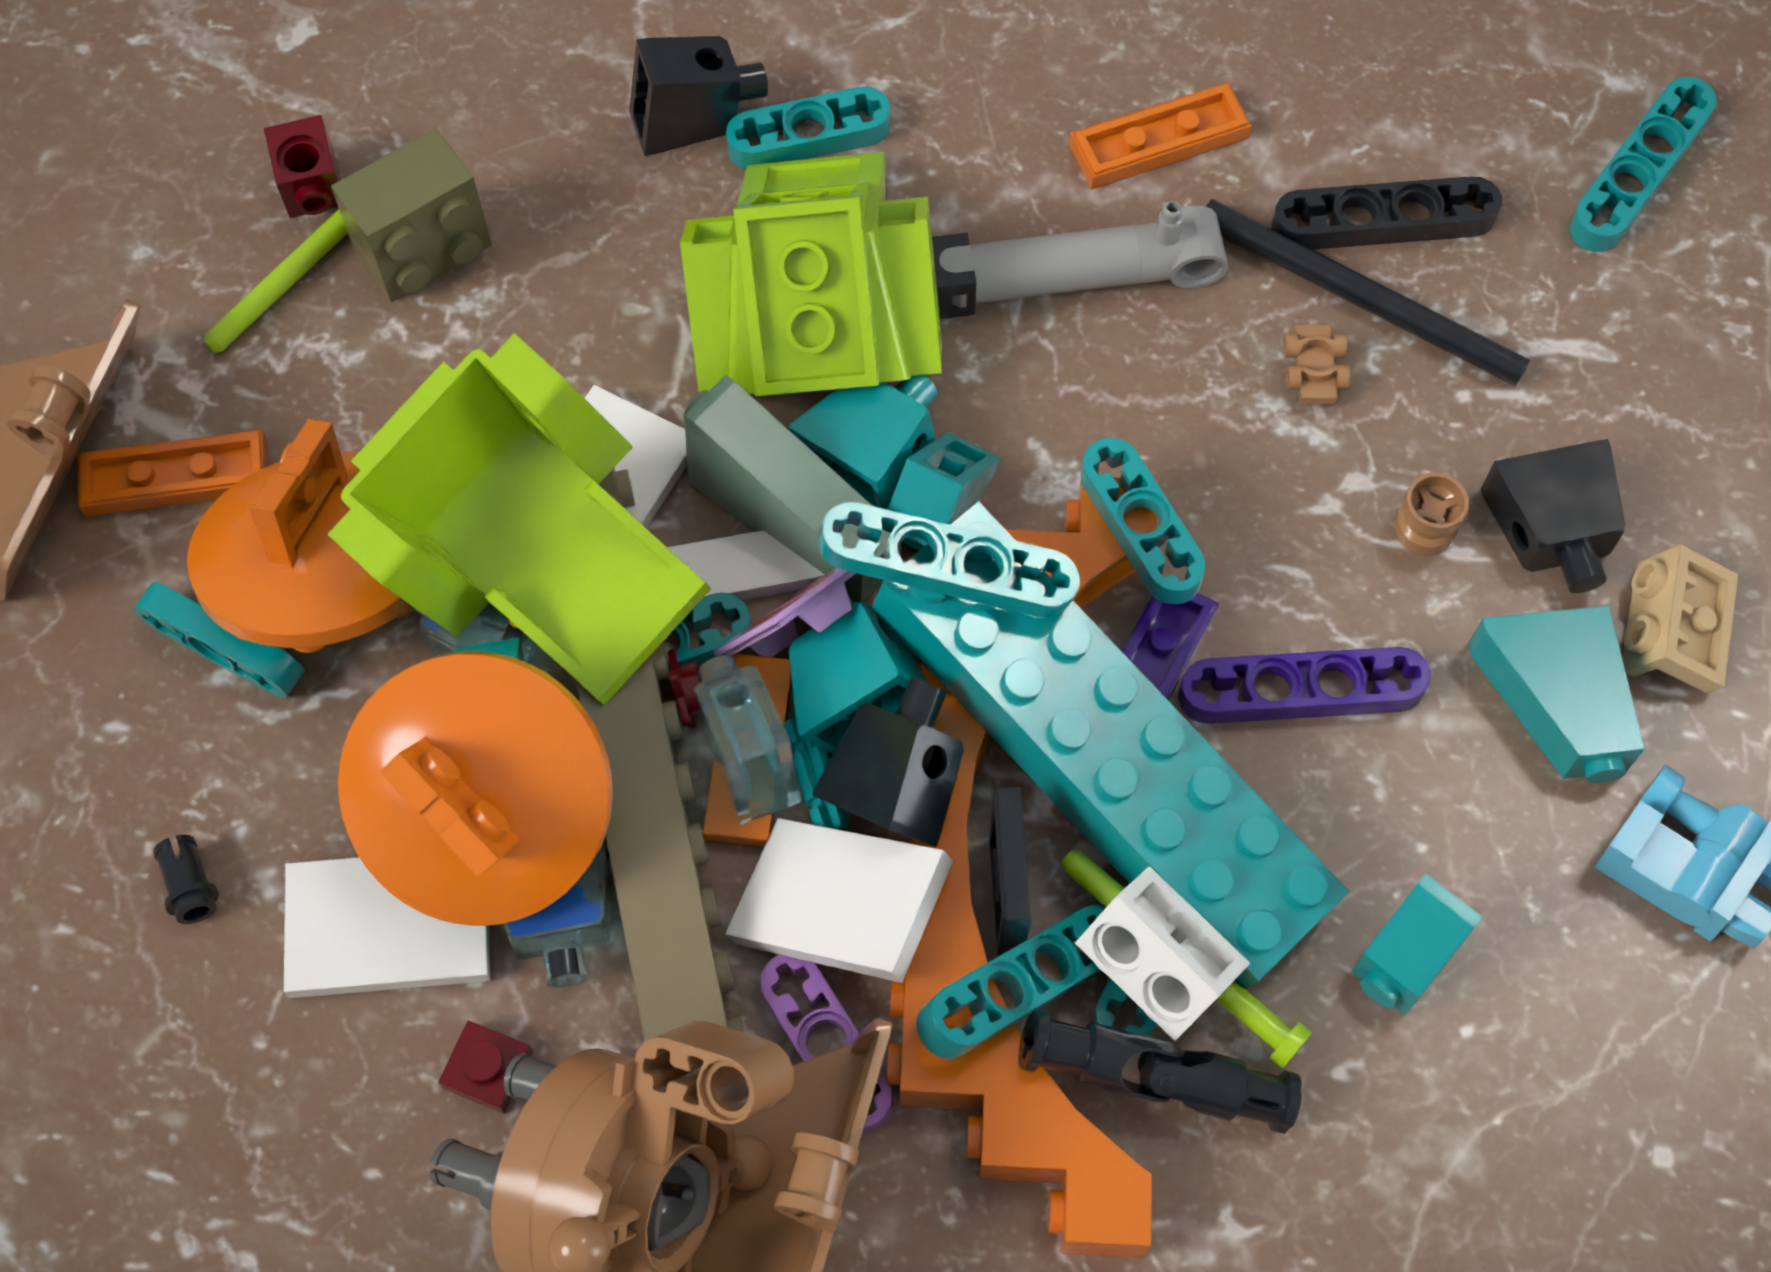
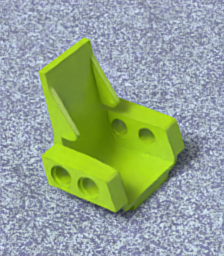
M885 152L747 165L738 203L733 209L734 215L686 220L680 247L698 392L703 390L709 392L725 375L738 383L749 394H755L756 397L878 386L881 382L903 381L910 379L911 376L942 373V336L928 197L885 201Z
M515 333L492 357H489L481 349H475L454 370L444 361L351 460L360 471L345 486L341 493L342 501L350 510L327 534L380 584L456 638L491 603L604 705L712 589L599 485L633 446L564 377Z

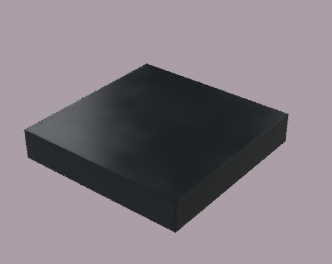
M1021 787L997 788L996 793H993L989 847L997 955H1002L1027 941L1031 922Z

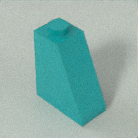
M1600 606L1481 619L1468 643L1471 657L1563 779L1586 776V781L1589 783H1606L1623 777L1645 748L1610 607Z

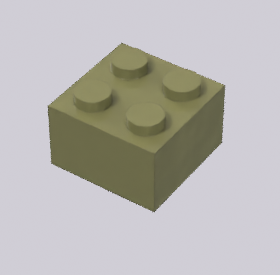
M437 128L331 185L355 253L390 302L406 293H414L421 290L434 277L457 264H465L472 261L482 250L492 245L474 177Z

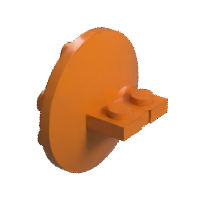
M308 418L294 441L285 447L280 462L262 468L230 487L208 508L193 532L187 553V568L197 600L212 621L238 639L272 647L294 648L302 653H311L322 649L325 645L346 641L366 634L394 618L408 614L414 608L374 579L327 535L350 510L342 501L341 493L345 486L360 471L351 462L359 452L340 451L332 422Z
M461 651L443 654L417 663L389 679L377 689L357 714L347 734L339 764L338 792L343 822L350 841L365 867L389 893L404 904L425 915L454 924L469 926L505 924L526 918L553 904L567 893L585 874L599 852L608 830L613 799L612 774L604 742L593 720L576 697L552 676L529 663L498 653Z

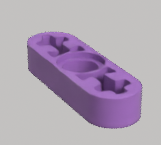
M779 954L766 964L760 979L762 994L802 1062L816 1058L809 1052L807 1042L811 1032L821 1025L832 1024L839 1027L846 1035V1046L854 1043L859 1033L815 963ZM788 970L796 978L802 977L805 974L809 977L802 985L805 996L813 1009L822 1000H825L829 1007L810 1012L796 1027H793L789 1021L790 1019L802 1017L796 1002L788 993L782 994L779 997L774 994L782 987L779 976ZM881 1069L875 1086L881 1092L873 1098L876 1110L872 1114L867 1115L862 1133L872 1132L882 1127L888 1121L893 1111L894 1098L892 1089L889 1084H886L887 1078Z

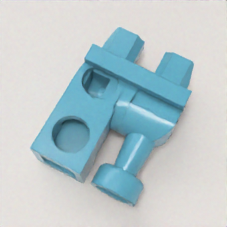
M1664 765L1594 868L1676 919L1695 926L1694 931L1711 942L1722 931L1731 938L1755 949L1771 930V907L1749 894L1755 882L1760 883L1771 891V820L1767 823L1764 818L1752 811V807L1743 804L1727 806L1721 810L1714 808L1682 791L1681 789L1685 784L1684 776L1669 766ZM1665 812L1696 835L1692 842L1660 822Z

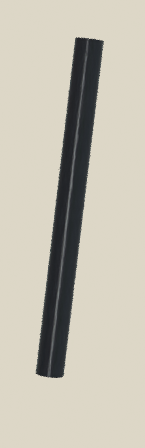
M1211 199L1206 206L1216 212L1223 238L1515 387L1531 361L1214 199Z

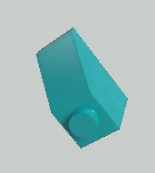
M947 432L907 458L888 510L951 525L978 502L996 472L1001 457ZM909 537L901 541L918 550H921L928 544L925 540L918 537Z
M1426 873L1362 954L1352 973L1361 980L1359 984L1362 990L1374 1002L1388 1009L1395 1007L1406 1015L1483 917Z

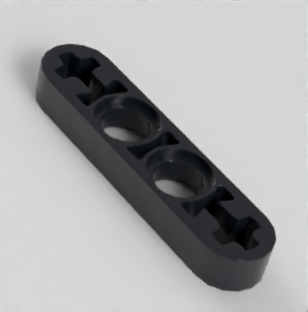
M1473 176L1295 190L1286 193L1279 199L1275 207L1271 229L1313 250L1476 237L1484 235L1492 229L1502 206V195L1498 187L1491 181ZM1464 201H1472L1475 208L1483 209L1482 212L1473 213L1472 207L1463 204ZM1406 202H1418L1429 210L1431 216L1426 220L1414 221L1402 214L1400 206ZM1359 206L1371 214L1373 221L1362 226L1354 225L1343 217L1342 211L1347 207ZM1324 210L1330 211L1329 226L1326 224L1328 215H1323ZM1443 212H1449L1448 217L1443 216ZM1291 214H1300L1303 222L1309 223L1308 226H1298L1297 220L1290 218Z

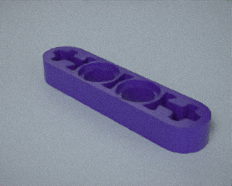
M1404 647L1207 658L1196 661L1187 668L1179 687L1178 700L1181 709L1189 718L1199 723L1207 724L1402 712L1410 710L1419 704L1430 684L1431 671L1427 661L1418 652ZM1392 668L1400 669L1402 678L1413 679L1406 691L1398 690L1396 681L1385 680L1388 678ZM1365 669L1370 670L1368 681H1375L1370 694L1365 693L1367 686ZM1327 670H1339L1351 679L1353 692L1344 697H1332L1322 690L1318 682V676ZM1264 674H1276L1287 682L1290 694L1283 700L1269 701L1261 697L1256 691L1255 680ZM1239 676L1244 678L1241 694L1244 702L1237 701L1239 689L1233 690ZM1201 680H1211L1213 689L1221 691L1216 702H1206L1204 693L1195 692L1198 691Z

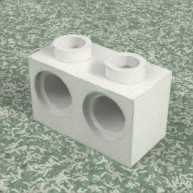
M1150 866L1112 900L1075 942L1096 966L1107 974L1174 1041L1193 1024L1250 964Z

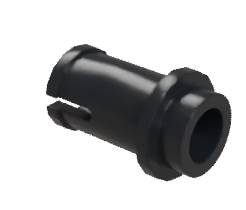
M176 835L181 861L176 860L169 838L164 839L154 847L153 855L159 864L169 895L164 903L166 911L170 915L175 916L177 922L181 924H193L203 921L215 913V902L218 900L219 891L215 884L209 883L197 850L196 839L191 835Z

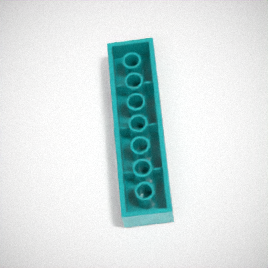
M979 501L951 524L1015 540ZM927 544L905 563L913 567H924L934 561V552L931 546ZM973 553L964 559V569L972 580L979 583H990L999 577V568L990 556L984 553ZM1014 562V571L1006 585L1007 588L1014 590L1020 580V577L1016 576L1022 567L1021 564ZM1041 571L1037 580H1035L1041 583V594L1051 597L1056 588H1058L1052 584V578L1045 571ZM883 581L871 607L877 615L1129 884L1150 866L1250 962L1248 967L1235 979L1243 988L1247 989L1258 982L1350 892L1073 600L1058 615L1050 618L1036 617L903 584Z

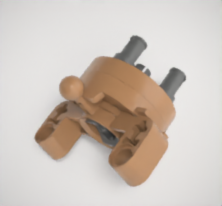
M693 1021L644 1041L637 1049L635 1058L595 1048L580 1051L559 1065L535 1059L528 1054L520 1053L511 1060L506 1069L504 1090L508 1096L527 1100V1103L513 1126L504 1151L493 1155L464 1145L456 1139H446L435 1150L430 1164L449 1171L446 1173L437 1169L431 1170L430 1178L436 1185L447 1186L478 1197L481 1205L491 1210L492 1246L501 1272H691L693 1255L704 1240L712 1218L725 1212L731 1187L736 1191H752L760 1188L769 1178L773 1168L772 1154L765 1142L755 1136L735 1137L734 1129L728 1124H736L783 1102L791 1093L794 1083V1069L786 1052L772 1041L707 1021Z

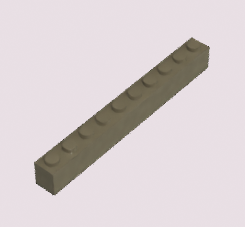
M614 467L599 485L624 508L635 506L628 470L616 471ZM663 642L605 705L598 701L576 680L580 703L596 725L604 742L610 763L613 799L610 821L605 836L645 1041L693 1021H707L744 1032L740 1015L729 1018L727 1016L723 992L735 990L727 950L714 952L710 928L720 926L722 923L714 886L701 888L697 864L709 862L701 823L688 825L684 802L695 800L696 796L688 761L680 763L675 761L671 741L683 739V733L675 700L663 702L659 681L670 679V670Z

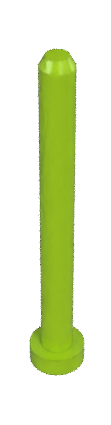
M338 209L205 334L203 344L212 353L224 351L348 234L340 210Z
M1071 850L1061 861L1064 872L1105 907L1125 889L1081 851ZM1235 980L1216 999V1001L1275 1049L1269 1059L1281 1069L1290 1062L1313 1034L1300 1021L1292 1029Z

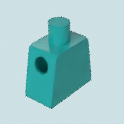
M926 375L911 376L910 379L901 381L895 388L886 382H881L878 386L837 389L788 426V430L872 506L888 509L907 458L935 441L931 414L927 407L938 396V391Z
M849 594L848 597L852 607L850 611L820 633L814 628L794 640L789 648L799 737L832 755L859 706L869 703L896 713L910 677L929 683L906 644L877 615L871 606L863 601L852 603Z

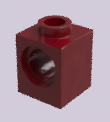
M322 115L264 128L276 186L289 218L301 215H317L328 209L338 207L331 185L340 181L341 178L335 152Z

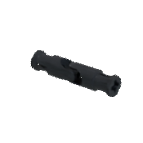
M1034 1008L1028 1016L1020 1040L1018 1063L1020 1069L1033 1073L1038 1067L1074 1075L1076 1083L1154 1102H1169L1171 1098L1182 1101L1186 1107L1195 1110L1199 1114L1228 1121L1237 1115L1268 1123L1271 1131L1285 1134L1293 1127L1299 1114L1302 1100V1083L1299 1075L1294 1072L1284 1070L1277 1076L1249 1069L1244 1060L1210 1051H1183L1168 1041L1090 1022L1086 1027L1053 1020L1050 1019L1048 1011ZM1137 1053H1141L1137 1065L1140 1072V1084L1122 1078V1069L1128 1059Z

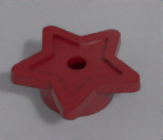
M674 648L668 651L671 669L669 677L677 699L683 726H688V728L697 727L694 715L709 711L708 696L698 662L680 665L677 651Z

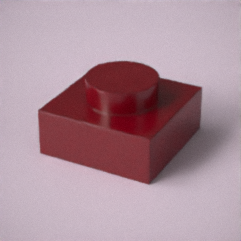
M467 1020L438 1084L446 1091L504 1114L512 1098L504 1090L506 1069L516 1055L525 1053L531 1056L533 1050L529 1044Z

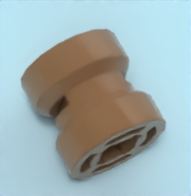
M1427 473L1413 480L1404 496L1403 504L1395 517L1394 529L1397 539L1406 549L1415 554L1425 556L1440 554L1448 549L1468 512L1469 498L1466 489L1458 480L1443 473Z

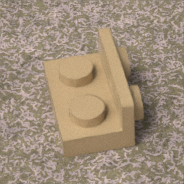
M1681 544L1639 561L1631 581L1632 596L1628 624L1623 637L1624 651L1622 660L1626 674L1635 677L1658 669L1705 693L1724 687L1738 574Z

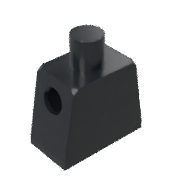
M721 36L642 38L636 40L629 112L644 156L725 136L729 121L737 115L739 101L764 98L768 94V81L763 64L759 62L736 66L728 41Z
M1603 439L1494 461L1480 490L1522 567L1527 571L1534 572L1560 566L1571 593L1588 592L1604 584L1607 578L1599 558L1611 554L1625 531L1624 514L1609 440Z
M910 677L896 713L869 703L859 706L821 775L812 796L889 830L936 847L941 836L964 752L961 740L933 729L947 691Z

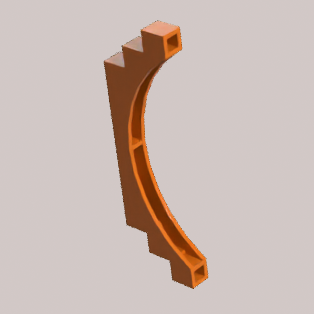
M1114 478L1120 487L1119 499L1126 492L1120 484V478ZM1081 481L1078 500H1066L1065 532L1005 529L1016 541L1056 550L1067 555L1075 563L1079 572L1080 586L1073 601L1081 609L1136 572L1084 490ZM1134 508L1124 516L1128 527L1135 532L1149 533L1156 530V514L1147 508ZM1045 571L1052 578V573ZM921 662L919 666L929 684L947 691L933 729L961 740L964 752L937 846L933 847L912 838V844L944 850L953 860V863L903 982L892 981L890 1017L903 1018L902 1043H888L886 1084L900 1085L899 1106L981 1110V1116L968 1115L966 1158H980L979 1179L1062 1183V1190L1049 1191L1048 1233L1061 1234L1060 1254L1145 1258L1151 1248L1152 1174L1135 1162L1077 1111L1044 1068L1038 1067L1033 1073L1020 1069L1018 1058L1022 1035L1016 1024L965 1055L954 1059L941 1058L930 1052L921 1042L917 1033L916 1018L919 1010L946 986L988 963L971 903L967 829L974 781L991 737ZM989 979L987 985L991 998L997 1005L1008 1009L994 980ZM967 1006L951 1018L944 1017L943 1020L951 1030L954 1027H962L973 1015Z

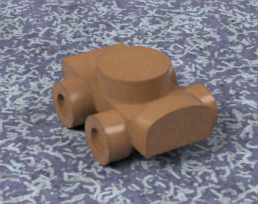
M1294 325L1293 334H1284L1283 356L1284 358H1295L1296 365H1287L1286 388L1298 389L1299 404H1336L1338 399L1337 389H1348L1350 385L1349 365L1334 364V357L1346 356V334H1331V325Z

